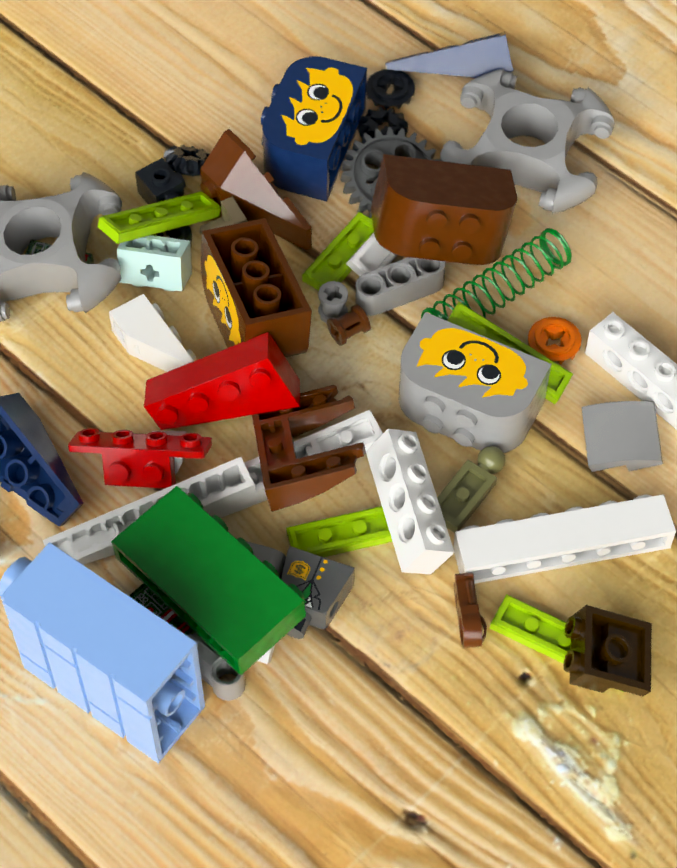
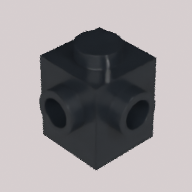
M163 158L135 172L138 193L148 205L184 196L186 183L183 176L178 171L174 172Z

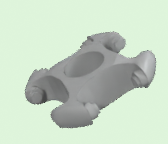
M504 69L483 74L465 84L460 96L462 106L465 108L476 107L486 111L490 115L491 121L479 142L471 149L465 150L456 141H447L440 152V158L443 162L509 169L512 173L514 185L542 192L539 207L552 211V214L571 209L583 203L595 193L597 186L595 174L584 172L573 175L567 170L565 164V157L578 137L591 134L596 135L598 138L606 139L613 131L614 118L606 104L589 87L587 89L574 88L570 102L536 97L515 90L517 75L504 71ZM531 136L542 140L545 145L536 147L522 146L512 142L510 138Z
M85 172L70 179V192L55 196L16 201V192L13 186H0V322L10 318L9 305L5 301L46 292H70L66 296L68 310L74 312L84 311L87 313L114 290L121 280L119 262L116 259L108 258L99 264H87L85 260L87 241L94 217L98 214L105 216L121 212L122 201L113 189ZM46 237H58L54 244L43 252L22 255L25 249L35 241Z

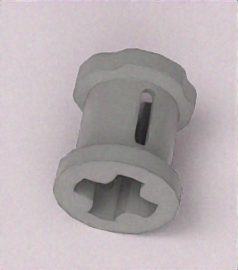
M329 281L324 283L318 291L319 301L321 302L318 313L321 320L327 323V319L331 317L336 319L348 312L345 304L348 299V290L340 282Z

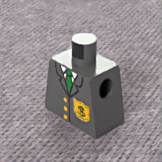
M290 546L281 580L287 585L290 583L294 584L303 593L306 617L289 631L287 635L296 639H302L309 625L326 629L354 586L355 568Z

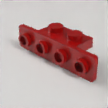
M86 428L75 434L69 442L68 448L69 452L102 454L105 485L167 488L176 484L174 457L205 458L212 446V438L201 437L197 433H187L178 436L167 435L161 431L136 434L130 430L99 432L95 428Z

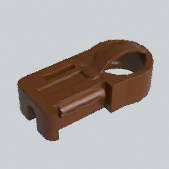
M474 573L455 574L454 596L462 648L481 647L486 638L487 625L479 612ZM482 625H483V628H484V635H483V636H482Z

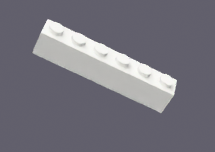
M646 494L629 501H606L599 506L584 509L582 507H573L565 512L556 514L538 513L522 520L505 519L494 525L483 527L477 525L467 526L460 531H455L453 549L459 573H474V584L669 549L671 548L676 529L664 494L657 496Z

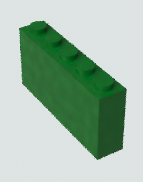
M175 486L111 541L116 558L240 675L246 672L306 617L305 597L299 588L292 583L287 585L279 578L278 571L267 560L261 562L253 555L254 552L251 546L243 538L238 537L236 539L228 532L227 525L220 517L215 514L211 517L204 510L201 501L193 493L189 492L186 494L178 486Z

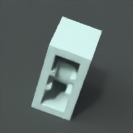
M149 235L120 243L117 248V259L121 275L119 283L132 284L136 287L161 288L166 291H183L192 275L190 240Z

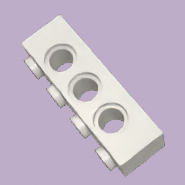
M612 312L590 330L585 354L641 401L654 402L656 413L677 430V364Z
M388 428L366 451L401 571L405 573L432 574L455 553L417 433Z

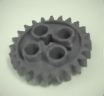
M388 127L386 135H382L379 129H375L374 138L365 133L362 143L355 140L353 150L348 149L345 157L346 160H343L341 170L344 172H342L341 182L346 183L343 193L351 194L349 204L359 202L358 212L363 213L368 210L370 212L369 217L372 219L371 205L383 154L442 161L441 159H433L436 149L426 151L427 140L425 139L417 143L415 142L417 133H413L407 138L403 128H401L398 135L393 134L391 127ZM367 164L376 165L378 169H371Z

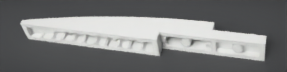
M368 410L294 441L296 456L298 459L364 442L365 450L367 451L383 432L371 410ZM242 457L236 458L43 540V543L46 547L50 542L82 565L115 555L111 541L175 486H178L186 494L189 492L193 493L201 501L204 510L211 517L215 514L222 518L268 500L263 483L260 459L256 457L244 463Z

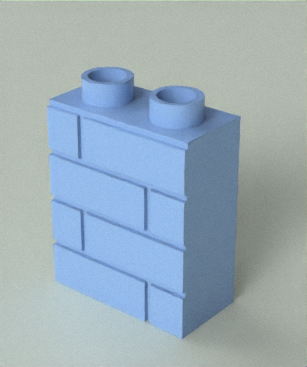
M50 542L33 561L26 557L19 558L5 571L0 580V597L24 668L51 688L57 687L58 693L85 712L89 713L91 711L92 717L120 737L124 738L126 736L127 742L159 763L205 708L197 642Z

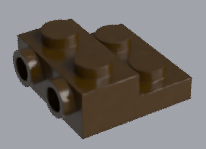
M585 605L568 618L565 625V636L571 639V650L567 652L564 658L563 668L565 672L570 673L569 684L601 693L609 688L644 697L651 692L652 623Z

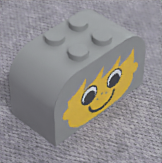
M425 312L401 354L399 404L403 413L410 420L423 426L431 433L445 435L465 447H473L481 451L485 447L495 446L500 448L503 453L517 448L524 441L545 402L552 364Z

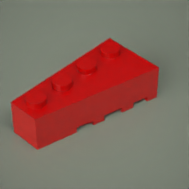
M269 332L146 380L144 408L160 430L300 407V379Z

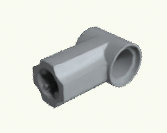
M190 633L188 637L197 642L201 679L213 688V692L218 698L226 701L239 698L245 690V674L240 675L196 633ZM225 674L236 676L234 680L229 682L220 680V677Z

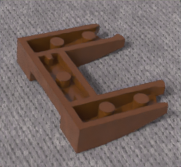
M330 385L300 393V407L252 415L263 483L271 512L299 504L320 495L356 474V460L363 457L366 453L364 442L298 459L296 456L293 437L316 429L355 408L353 398L349 395L338 401L334 398L338 394L337 386Z

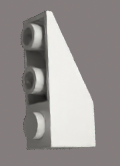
M144 294L109 311L112 332L128 354L166 372L197 360L192 350H185L182 346L177 330L173 326L168 327L164 322V315L160 307L156 303L151 304Z

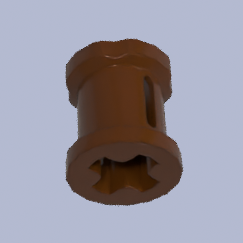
M357 304L353 305L346 314L336 319L334 317L327 319L328 330L332 338L340 346L346 344L347 339L361 331L366 333L371 329L366 313Z

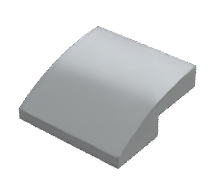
M617 401L582 407L587 459L591 472L626 465L629 471L663 464L654 402Z

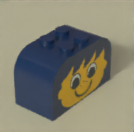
M306 57L291 64L286 70L281 83L275 84L271 96L272 102L269 107L265 106L263 109L261 125L263 132L264 172H269L274 179L273 184L277 188L328 201L342 168L343 160H345L347 150L350 149L358 130L360 117L364 116L366 111L367 68L325 57Z

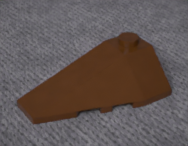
M230 129L226 130L200 169L202 181L200 188L202 192L213 199L220 207L221 201L233 197L247 221L266 218L273 234L305 250L312 247V227L288 197L284 196L281 198L273 184L274 179L269 172L262 174L252 162L256 156L251 149Z

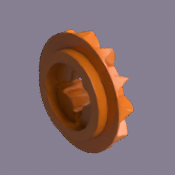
M559 317L543 318L534 323L529 330L528 346L550 360L558 361L560 365L567 359L573 360L576 353L580 351L581 334L577 327L566 319ZM549 338H550L551 340H556V339H560V338H561V340H560V345H559V346H558L557 344H552L551 346L548 345V340H549Z

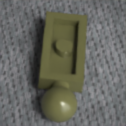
M495 446L483 448L478 455V465L467 460L437 497L446 527L454 533L455 531H460L496 485L497 477L492 474L501 471L506 460L500 448Z

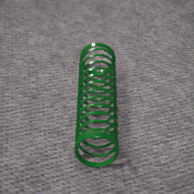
M546 228L541 232L540 236H534L531 242L524 243L521 249H515L512 255L503 257L502 262H495L492 268H486L482 275L473 277V281H466L463 284V288H456L453 291V295L447 294L444 296L443 301H436L433 308L424 309L421 318L425 312H429L447 321L449 316L445 305L453 311L456 306L455 299L471 309L465 292L478 303L484 318H486V313L494 315L496 313V306L499 308L505 307V299L513 302L515 300V293L523 295L525 287L532 289L535 281L543 282L544 274L552 276L554 268L562 269L563 266L568 265L572 259L568 242L558 231ZM546 233L553 234L563 245L567 256L566 262H563L558 248L545 237ZM536 239H539L540 247L533 243ZM547 242L555 249L560 260L549 249ZM527 245H530V253L523 250ZM532 246H535L542 252L551 266L550 273L543 270L534 256ZM516 252H520L521 260L514 256ZM523 252L533 259L541 271V279L533 276L524 261ZM507 258H511V266L504 263ZM513 259L524 266L531 277V286H528L521 279L515 269ZM501 264L502 273L495 270V267ZM504 265L516 275L521 283L522 292H518L511 285L506 277ZM491 271L493 280L485 276V273ZM494 272L506 281L512 291V299H509L501 291L496 282ZM482 277L483 287L475 283L477 278ZM485 279L491 282L498 290L503 300L502 305L496 303L489 294L485 285ZM468 284H472L473 293L465 289ZM475 285L489 298L493 306L492 312L487 310L479 300ZM457 291H462L464 301L455 296ZM448 297H452L454 308L445 302ZM438 304L443 305L444 314L435 309Z

